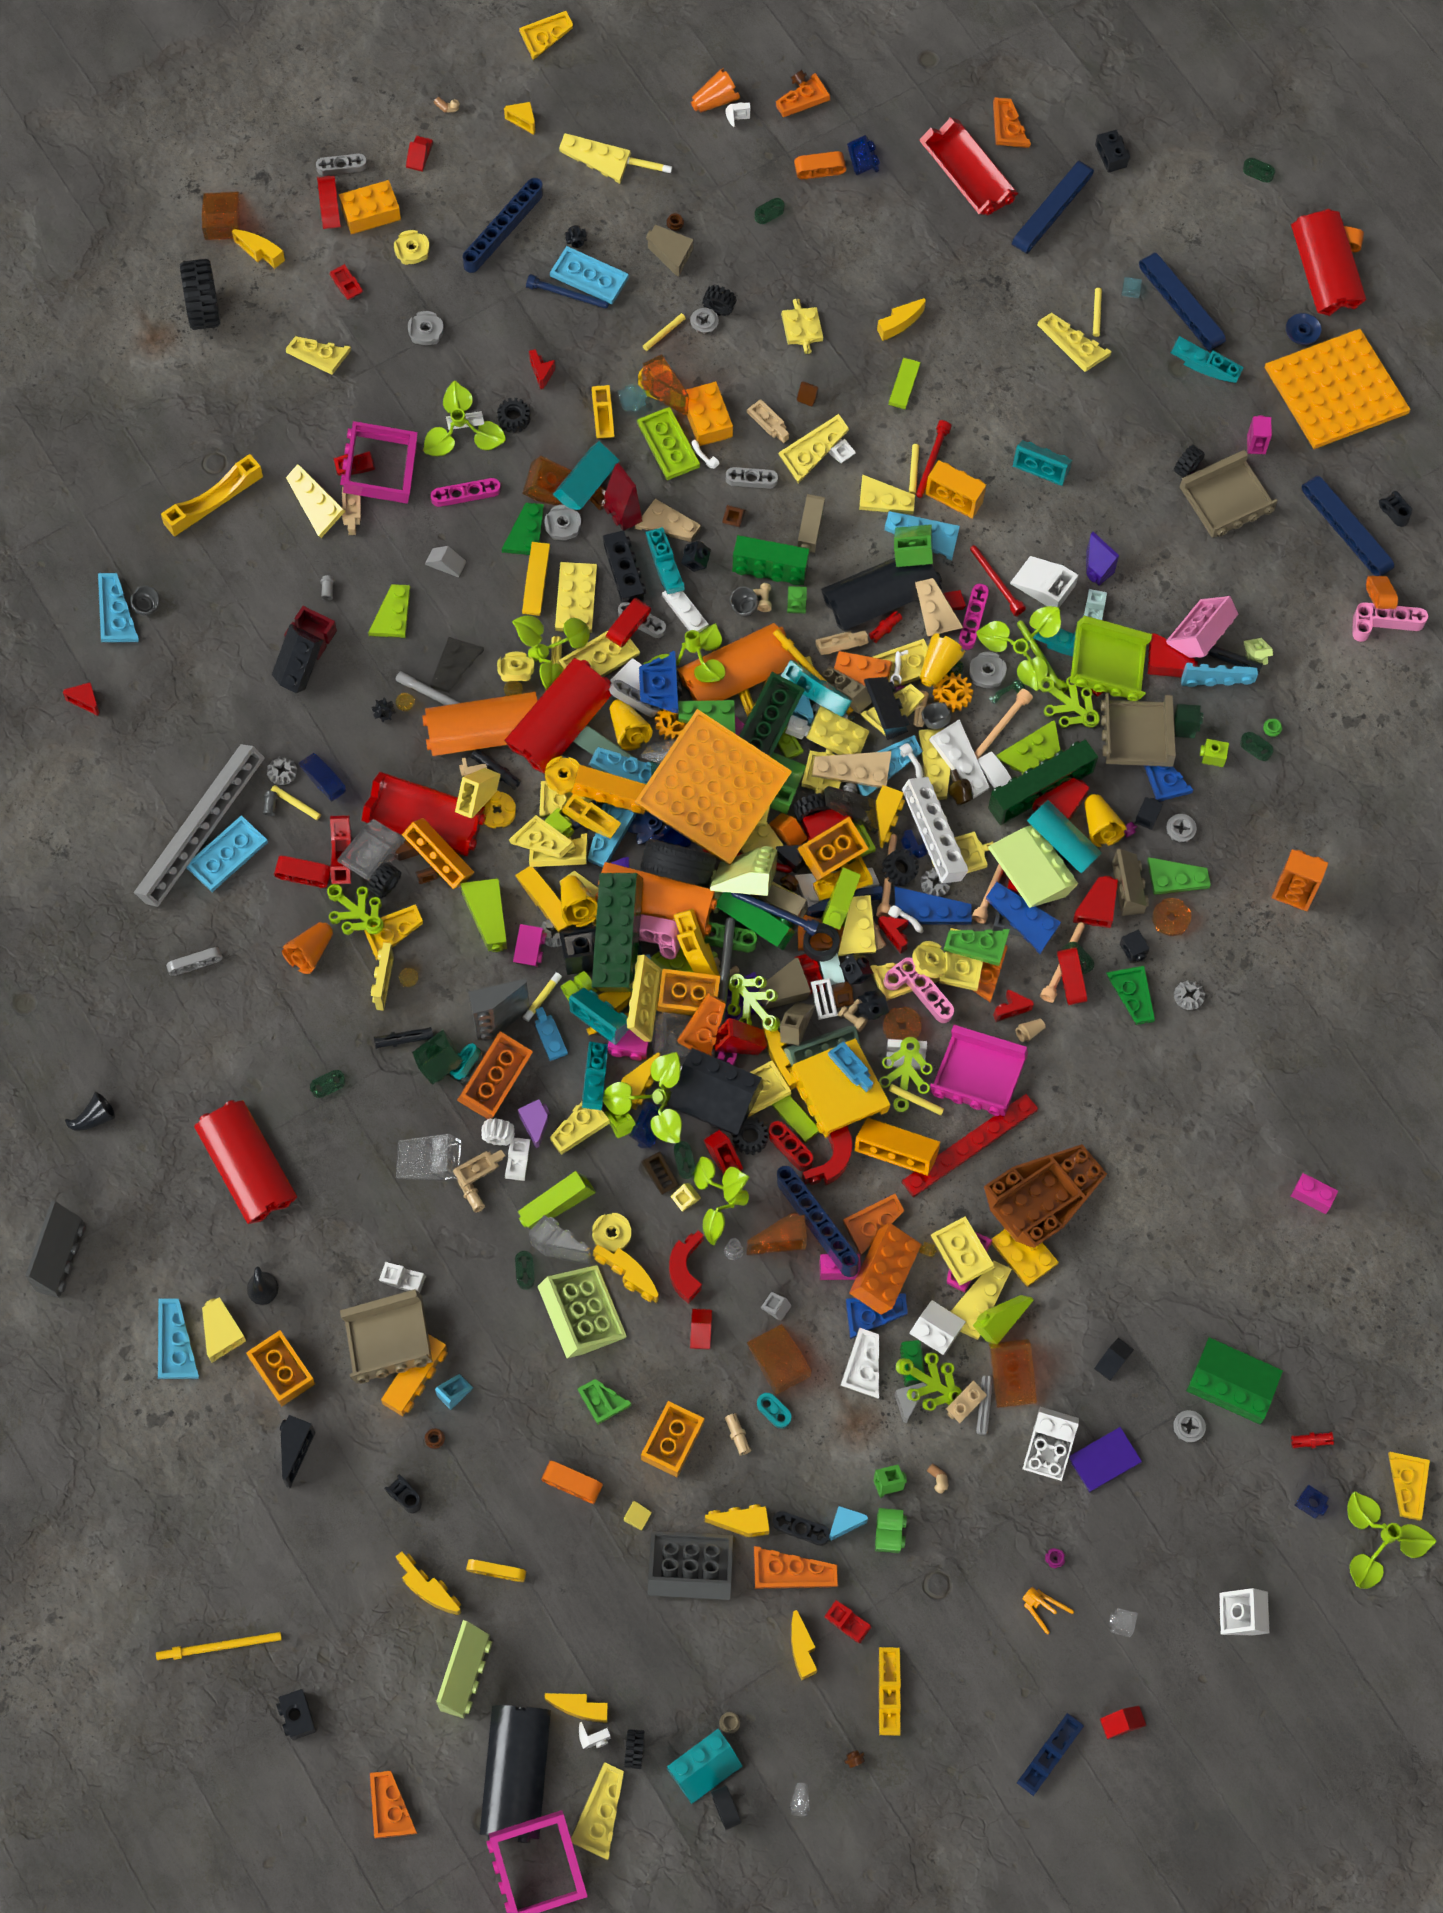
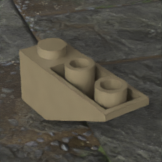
M830 666L821 673L830 685L852 700L850 707L855 712L861 713L872 703L866 686Z
M796 1002L785 1012L780 1024L781 1043L800 1045L815 1005Z

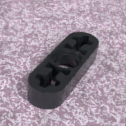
M784 1511L777 1512L773 1517V1527L777 1531L819 1546L825 1545L829 1541L830 1532L823 1525ZM785 1517V1521L790 1524L791 1519L795 1520L792 1525V1531L788 1530L790 1525L783 1524L779 1526V1522L776 1520ZM797 1524H805L807 1531L804 1534L797 1533L795 1530ZM811 1526L814 1527L813 1532L819 1533L820 1530L823 1531V1535L826 1538H822L821 1541L817 1540V1535L811 1534V1538L807 1537Z

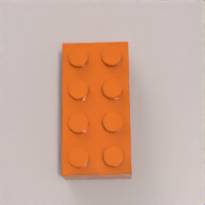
M1292 849L1277 881L1272 899L1308 911L1322 882L1328 862H1325L1320 857L1306 855L1301 850Z
M500 1031L457 1101L484 1118L492 1119L533 1051Z
M891 1223L878 1229L849 1294L880 1315L893 1309L922 1244Z

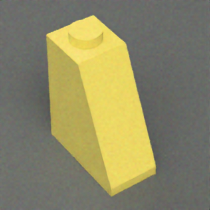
M483 768L462 777L455 812L473 818L497 792L501 774Z
M220 1297L207 1301L205 1306L202 1307L206 1349L210 1361L214 1362L246 1342V1339Z

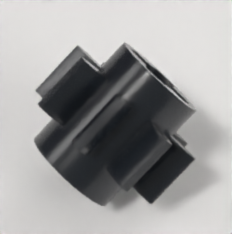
M578 225L571 226L568 232H565L567 244H571L574 248L583 246L584 241H587L586 230H581V227Z
M386 698L379 701L375 700L376 705L371 707L372 711L375 712L373 714L374 718H380L382 722L388 719L392 720V714L396 713L395 709L392 708L394 706L393 702H387Z

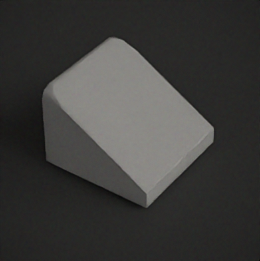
M773 1292L769 1294L761 1306L762 1310L780 1321L791 1308L790 1302L785 1297Z

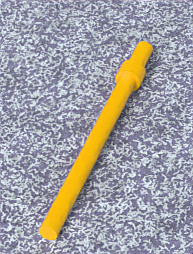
M779 629L773 633L782 643V647L786 651L788 650L806 670L820 680H825L794 646L795 643L790 638L787 639ZM849 706L846 711L847 715L851 714L854 710Z
M281 1632L184 1648L177 1646L172 1647V1650L156 1652V1659H182V1656L279 1641L282 1640Z

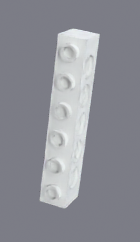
M928 777L908 779L902 791L941 884L962 881L968 872V867L955 841L954 834L949 827L947 817L943 813L940 801L934 792L933 785Z

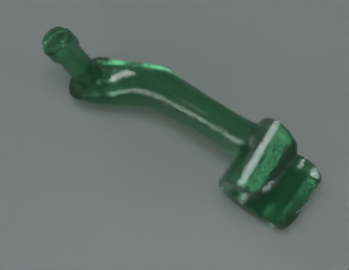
M1015 680L1011 685L998 690L993 697H989V700L995 704L1003 694L1012 689H1015L1018 693L1021 689H1025V685L1022 681Z

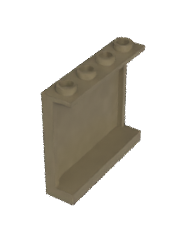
M1245 450L1182 478L1180 489L1212 538L1221 537L1228 531L1239 529L1243 524L1249 521L1254 522L1264 514L1269 515L1275 510L1277 499L1271 500L1246 461L1248 454Z
M1106 693L1105 699L1101 700L1100 710L1104 711V715L1101 716V726H1104L1102 741H1105V745L1102 747V756H1105L1106 764L1173 767L1176 756L1173 696L1165 695L1164 702L1109 700V693Z
M416 1289L340 1310L341 1318L345 1321L352 1364L353 1373L350 1374V1377L356 1383L364 1384L369 1382L370 1379L385 1378L388 1374L395 1372L403 1373L410 1368L424 1367L427 1363L433 1362L421 1294Z

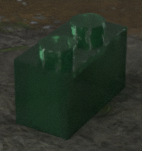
M1177 705L1174 714L1175 737L1195 738L1196 732H1200V726L1203 723V713L1200 712L1201 705Z

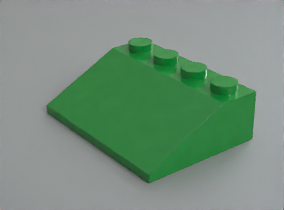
M1209 1337L1186 1391L1260 1425L1266 1417L1283 1370Z

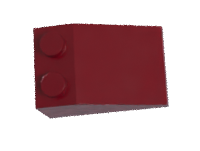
M617 463L604 495V509L607 514L612 515L615 525H619L625 531L641 523L642 516L636 485L622 466Z

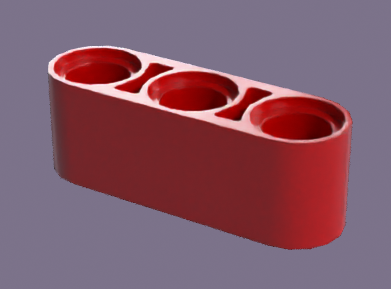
M634 598L610 627L606 638L619 647H623L648 617L652 608L638 598Z
M287 856L278 857L274 876L278 879L319 888L327 887L331 874L330 866Z
M1077 948L1057 951L1068 1006L1087 1002Z
M773 1122L769 1127L768 1136L770 1141L799 1171L810 1170L813 1163L811 1151L783 1122ZM778 1129L782 1131V1134L777 1136L773 1134V1131ZM792 1143L796 1147L790 1150L786 1148V1145ZM805 1157L809 1162L803 1164L799 1159Z

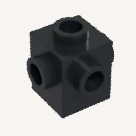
M701 541L686 544L681 564L693 572L706 569L711 549Z
M852 953L846 956L845 961L839 965L843 976L850 985L861 984L874 974L864 954L855 955Z
M880 989L867 991L863 995L858 996V1011L867 1020H876L880 1016L890 1013L886 997Z

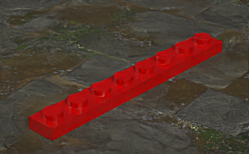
M1027 1094L1023 1095L1008 1106L1005 1116L1000 1114L999 1116H993L937 1155L928 1176L913 1172L902 1180V1184L914 1198L1037 1112V1106Z

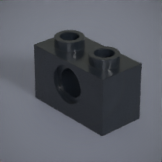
M303 1689L278 1697L280 1703L276 1704L279 1715H284L286 1723L282 1724L286 1736L290 1735V1738L295 1740L316 1732ZM294 1710L301 1712V1716L297 1720L290 1719V1714Z

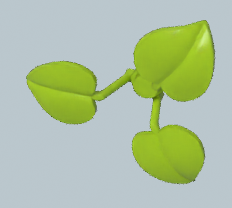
M453 381L447 388L443 398L444 409L450 413L452 420L450 430L447 433L442 427L431 429L425 437L423 451L431 456H443L450 453L455 446V440L450 436L454 426L462 427L465 424L477 433L474 436V442L482 450H492L503 444L506 438L502 429L490 421H484L483 425H479L478 430L474 428L469 420L466 419L464 413L473 403L472 395L457 381Z
M1054 606L1040 608L1032 614L1029 623L1036 630L1027 638H1020L1014 642L1008 638L1010 635L1009 627L1001 621L990 622L976 632L981 643L991 651H1004L1007 648L1008 641L1013 645L1016 653L1026 656L1028 660H1024L1018 665L1017 675L1025 685L1033 688L1035 691L1039 690L1038 684L1041 678L1047 676L1048 666L1046 661L1040 656L1031 659L1027 653L1030 649L1029 640L1038 632L1045 638L1053 637L1058 633L1061 627L1060 609Z
M521 616L512 621L521 641L529 647L532 646L528 650V657L530 659L532 657L534 662L539 661V663H542L539 672L546 690L564 670L561 665L557 663L552 664L551 660L544 659L548 656L549 649L568 640L572 648L579 649L588 643L590 637L589 627L585 622L578 618H570L564 623L563 627L567 638L546 646L539 644L542 641L540 635L543 634L544 627L538 618L534 616Z
M716 623L708 626L701 632L696 630L687 631L685 633V642L682 643V649L676 661L677 666L680 664L685 648L691 653L697 652L701 665L695 668L694 675L701 682H716L725 677V668L722 663L715 659L708 660L705 663L700 651L702 648L711 651L721 646L722 636ZM661 654L655 656L654 658H652L648 662H644L643 664L651 663L653 660L659 657L660 659H663L669 656V654Z
M677 1052L660 1056L653 1061L650 1069L651 1076L655 1081H659L661 1089H656L652 1095L631 1096L632 1088L624 1082H617L606 1088L603 1093V1102L616 1115H624L631 1110V1099L652 1098L656 1104H661L658 1110L659 1115L651 1119V1129L654 1135L668 1143H679L681 1141L682 1120L679 1113L673 1109L663 1111L667 1107L672 1094L668 1088L674 1087L680 1078L681 1064Z
M702 1156L694 1172L695 1185L703 1190L709 1184L723 1189L724 1198L729 1203L717 1207L716 1210L709 1209L704 1216V1235L710 1244L715 1245L725 1226V1218L720 1211L734 1208L735 1205L745 1206L748 1203L749 1194L746 1190L742 1189L750 1177L736 1167H729L723 1175V1185L715 1183L711 1180L716 1172L715 1166L709 1158Z
M1356 1491L1351 1494L1347 1506V1513L1351 1523L1359 1529H1365L1369 1525L1372 1528H1382L1381 1538L1384 1541L1371 1559L1365 1554H1359L1351 1560L1350 1573L1357 1587L1368 1589L1380 1582L1384 1573L1383 1566L1374 1560L1388 1543H1393L1396 1540L1400 1541L1401 1551L1410 1558L1423 1556L1436 1543V1539L1431 1534L1412 1524H1406L1402 1527L1396 1523H1390L1389 1525L1385 1523L1374 1524L1381 1516L1379 1505L1373 1499Z

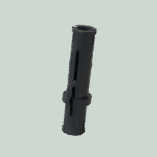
M1212 646L1207 654L1236 666L1257 668L1258 674L1263 666V663L1249 659L1246 655L1241 656L1217 646Z
M480 749L473 751L471 758L479 764L486 763L487 769L501 774L500 782L503 781L513 790L520 786L521 780L511 774L508 768H503Z
M431 1027L374 1036L376 1049L387 1046L397 1047L399 1044L433 1039Z

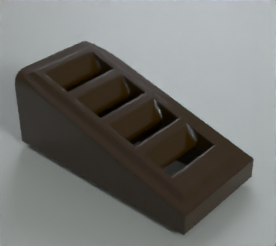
M660 1151L641 1161L661 1195L679 1186ZM656 1160L659 1161L658 1164L651 1167L650 1163ZM662 1166L663 1170L655 1174L654 1170ZM666 1173L667 1177L659 1181L657 1177ZM668 1180L672 1182L671 1184L665 1187H662L661 1185Z

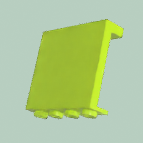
M1084 615L1077 622L1070 683L1076 684L1078 687L1091 688L1096 692L1110 693L1114 697H1125L1129 701H1138L1146 694L1141 689L1146 645L1151 641L1152 634Z

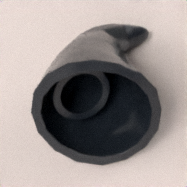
M95 1091L85 1110L76 1119H65L68 1128L74 1131L87 1130L113 1120L115 1112L106 1098Z
M256 1267L254 1275L249 1280L247 1286V1294L250 1300L259 1305L272 1302L278 1294L277 1280L270 1273L262 1272L260 1267Z

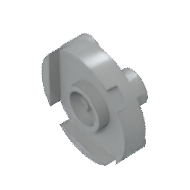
M421 311L416 313L417 316L413 317V319L411 317L408 322V333L413 343L420 345L439 343L444 327L443 321L437 317V314L431 311ZM426 325H427L428 328H429V330H427V331H424V330L421 329V328H424V326H426Z
M557 505L550 509L551 511L545 516V529L553 540H569L578 536L581 528V517L577 511L565 505ZM561 520L568 522L564 526L558 524Z
M993 652L978 654L977 657L971 660L969 675L973 684L983 688L1000 686L1007 671L1004 660L1002 661L999 655ZM986 667H990V670L993 671L990 673H986L983 670L986 669Z

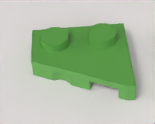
M596 1379L578 1388L579 1394L597 1425L631 1406L630 1401L623 1399L615 1391L605 1387Z

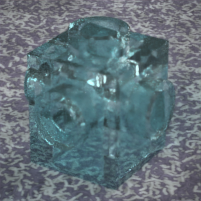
M629 384L625 386V389L617 391L621 407L625 411H638L642 406L646 405V392L638 384Z

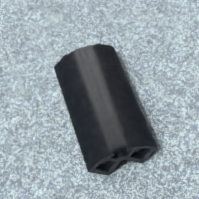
M892 558L821 589L825 605L833 610L837 626L845 631L919 599L915 582L934 578L939 588L942 589L940 584L942 578L935 571L932 564L896 567V560Z
M511 1705L492 1706L479 1834L488 1836V1840H490L489 1833L539 1818L542 1815L551 1710ZM540 1829L512 1838H518L519 1843H530V1840L539 1839Z

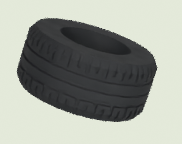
M649 839L646 842V849H644V855L642 856L643 861H641L640 865L642 871L705 887L711 883L716 863L715 855L655 839Z

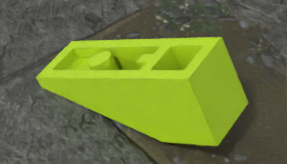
M844 867L842 868L821 917L822 923L839 930L841 929L861 874Z
M1023 1295L1012 1298L984 1311V1313L978 1316L973 1327L986 1342L998 1344L1034 1300L1032 1297Z

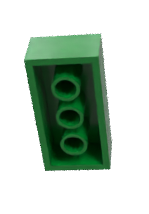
M737 535L733 552L732 572H736L739 575H752L756 578H768L776 582H789L792 585H804L810 549Z
M723 892L717 900L716 907L781 950L785 949L796 932L792 929L794 925L785 919L780 918L778 920L776 915L733 897L731 892Z

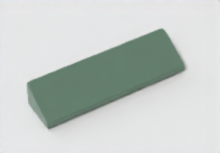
M588 725L573 741L592 755L600 747L620 753L621 756L633 757Z
M847 1026L801 1042L799 1046L792 1045L786 1047L784 1052L791 1066H793L797 1062L836 1047L842 1042H848L856 1038L860 1045L856 1026Z

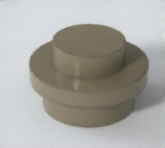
M733 1712L723 1714L719 1721L721 1730L727 1734L735 1733L740 1727L739 1717Z

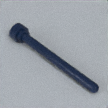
M532 274L528 276L526 288L532 290L534 288H541L601 308H608L609 306L606 301L542 282L537 276Z
M731 893L733 897L803 927L807 934L814 936L819 921L814 919L812 921L809 919L804 920L747 894Z

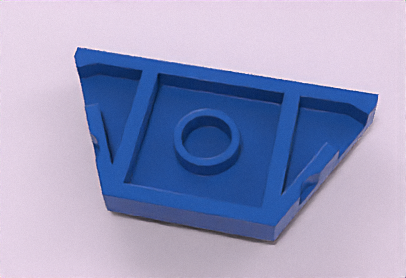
M672 651L669 656L663 659L659 657L651 663H646L639 667L640 701L673 713H679L675 651Z

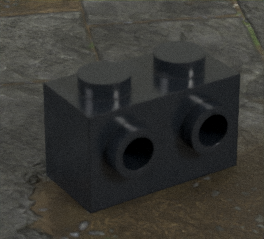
M1117 129L1097 135L1095 146L1107 172L1126 168L1130 159V153L1128 149H1125L1123 137L1119 136Z

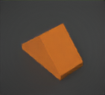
M781 813L769 823L775 834L788 846L802 845L808 839L796 818Z

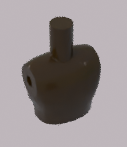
M957 769L951 770L950 774L953 783L948 788V792L954 798L956 804L962 805L973 800L972 786L969 780L960 779Z

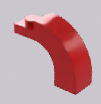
M335 176L317 177L323 229L341 227Z
M330 816L332 843L331 883L351 884L352 834L350 830V816Z
M847 1126L829 1133L828 1140L832 1147L833 1155L824 1165L803 1172L802 1179L805 1185L809 1183L810 1185L817 1184L821 1179L824 1180L825 1185H829L845 1172L852 1152V1139Z
M699 1230L695 1234L691 1233L686 1238V1244L678 1240L672 1249L669 1260V1275L672 1286L677 1294L688 1304L702 1290V1284L689 1273L686 1266L690 1255L704 1241V1235Z

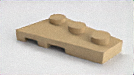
M657 499L652 502L643 514L642 522L635 525V529L654 530L663 527L665 534L670 537L689 542L693 540L701 529L700 524Z
M934 578L915 582L928 637L936 633L942 634L964 628Z

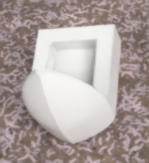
M750 102L730 104L726 108L727 119L733 127H735L734 120L750 119Z
M580 1722L579 1737L583 1749L595 1745L596 1748H600L608 1744L607 1740L611 1739L607 1728L587 1736L582 1722Z

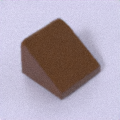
M802 381L797 401L812 407L818 397V387Z
M602 485L599 486L589 499L598 510H602L605 504L604 495L607 488Z
M727 505L722 523L740 527L745 509Z
M407 840L396 850L398 861L419 855L418 851Z
M433 867L415 872L419 884L438 879L437 872Z
M849 982L831 985L836 1008L854 1004L853 991Z

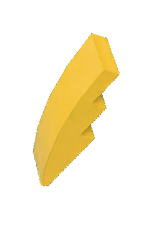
M532 542L522 614L541 615L550 544Z
M529 866L515 875L534 904L540 908L547 920L551 921L558 933L570 926L563 920L561 901L533 867Z
M763 1027L770 1058L789 1089L793 1090L796 1083L792 1081L790 1072L787 1070L791 1064L784 1052L787 1043H781L778 1030L771 1032Z
M879 1647V1735L900 1736L901 1732L900 1648Z

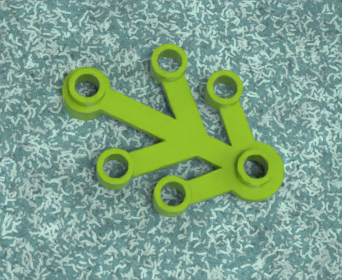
M1045 676L1041 678L1038 684L1039 689L1042 692L1051 693L1065 704L1058 706L1047 705L1044 708L1045 716L1051 717L1057 713L1075 711L1080 716L1071 718L1062 716L1059 719L1058 724L1061 728L1081 723L1088 728L1098 725L1100 716L1097 711L1093 710L1092 690L1085 687L1080 692L1085 702L1084 709L1079 705L1076 684L1070 685L1068 682L1070 677L1065 682L1069 688L1070 698L1054 686V681L1051 677ZM1046 682L1049 684V687L1044 688L1042 684ZM1087 690L1089 692V696H1085L1083 694V691ZM1051 708L1053 713H1047L1046 709ZM1088 716H1092V717H1093V721H1092V722H1089V721L1087 720V717H1088ZM1066 719L1068 724L1063 725L1061 720Z
M333 884L328 887L327 894L329 899L339 901L351 911H332L329 914V920L332 924H338L341 920L361 919L363 921L360 923L344 922L341 926L344 934L350 935L357 930H366L369 934H378L383 930L384 923L379 918V909L382 906L380 898H371L369 901L371 916L365 913L366 898L369 896L366 887H359L356 891L358 906L343 895L340 885Z
M733 974L729 978L728 985L729 990L732 991L731 1004L727 1008L728 1013L733 1016L740 1014L739 999L741 994L744 998L743 1015L739 1021L744 1023L747 1020V1024L752 1025L750 1019L752 1007L763 1020V1027L771 1032L778 1030L780 1020L773 1015H769L757 1001L768 1000L774 1002L778 998V993L772 989L766 992H749L746 987L755 986L762 989L766 986L767 980L761 976H757L755 979H745L741 974ZM762 979L761 985H758L759 980Z
M907 1037L902 1040L900 1050L882 1060V1065L886 1069L891 1068L895 1061L905 1055L904 1063L889 1075L881 1077L879 1084L881 1087L887 1088L892 1081L902 1075L900 1088L907 1091L910 1076L917 1085L919 1093L926 1094L930 1087L926 1082H923L912 1067V1057L920 1065V1070L923 1074H930L933 1068L919 1053L920 1044L918 1040L914 1037ZM908 1043H912L914 1045L913 1050L907 1049L906 1046ZM890 1059L892 1062L891 1066H886L884 1061ZM924 1065H928L930 1067V1071L928 1073L923 1071ZM883 1078L888 1079L889 1083L887 1086L882 1085L881 1080ZM922 1084L927 1086V1090L925 1092H922L920 1090V1086ZM898 1096L893 1102V1107L897 1112H904L909 1107V1101ZM899 1101H904L905 1106L903 1108L898 1107Z
M927 1353L925 1355V1362L928 1364L930 1376L915 1368L910 1359H899L896 1363V1370L899 1374H910L926 1384V1386L917 1389H909L907 1391V1398L909 1400L917 1401L920 1399V1396L935 1391L943 1394L934 1399H924L922 1405L925 1410L932 1411L936 1406L944 1403L950 1405L954 1401L952 1398L953 1393L955 1392L957 1397L962 1392L959 1387L955 1386L952 1375L954 1365L952 1363L944 1362L941 1365L940 1370L945 1376L946 1386L941 1384L937 1368L939 1358L936 1353ZM931 1355L934 1357L933 1362H930ZM906 1364H908V1370H907V1371L905 1370V1365H906ZM947 1365L949 1366L948 1372L945 1370ZM913 1391H915L916 1396L914 1398H912ZM929 1401H931V1407H930V1408H928V1406H927V1404H928Z

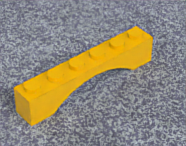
M251 454L247 455L235 463L224 478L208 491L189 501L176 503L162 512L161 517L164 525L174 537L263 478L261 466Z

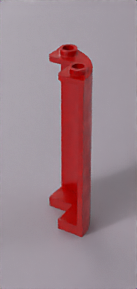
M950 117L939 130L930 127L919 140L978 214L991 215L1006 204L1010 205L1013 203L1015 197L1019 194L958 119Z
M1325 209L1298 217L1297 221L1291 224L1317 313L1330 316L1342 306L1356 309L1367 299L1340 212Z
M574 658L504 741L513 752L525 757L533 769L545 774L547 764L565 752L612 696L609 691L612 684L611 681L593 670L586 660L580 661Z
M379 772L373 780L371 796L363 807L361 821L403 834L412 822L424 818L456 853L468 856L470 851H474L476 848V837L480 826H483L485 823L486 815L484 814L485 806L473 818L456 813L458 797Z
M234 1100L228 1101L223 1107L210 1114L206 1113L199 1118L200 1121L194 1128L247 1224L262 1222L272 1211L287 1208L297 1198L244 1100L237 1102Z

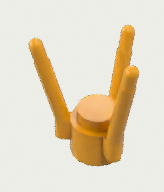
M1031 1587L1022 1598L1026 1602L1024 1607L1031 1612L1045 1633L1049 1634L1050 1631L1033 1609V1606L1037 1609L1041 1604L1053 1614H1056L1057 1611L1044 1601L1045 1599L1071 1614L1074 1613V1610L1049 1597L1039 1589L1036 1590L1034 1587Z

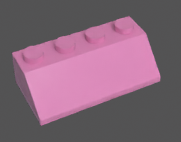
M1231 597L1200 599L1166 640L1167 644L1189 658H1202L1206 656L1238 615Z

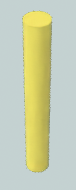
M1101 288L1095 289L1094 337L1100 336Z
M682 313L646 342L643 348L646 351L652 348L686 319Z
M918 444L912 445L909 493L914 495L917 488Z
M276 785L272 787L271 791L276 792L277 796L315 820L321 817L320 813Z
M891 1084L889 1088L890 1092L938 1115H942L944 1108L898 1086Z

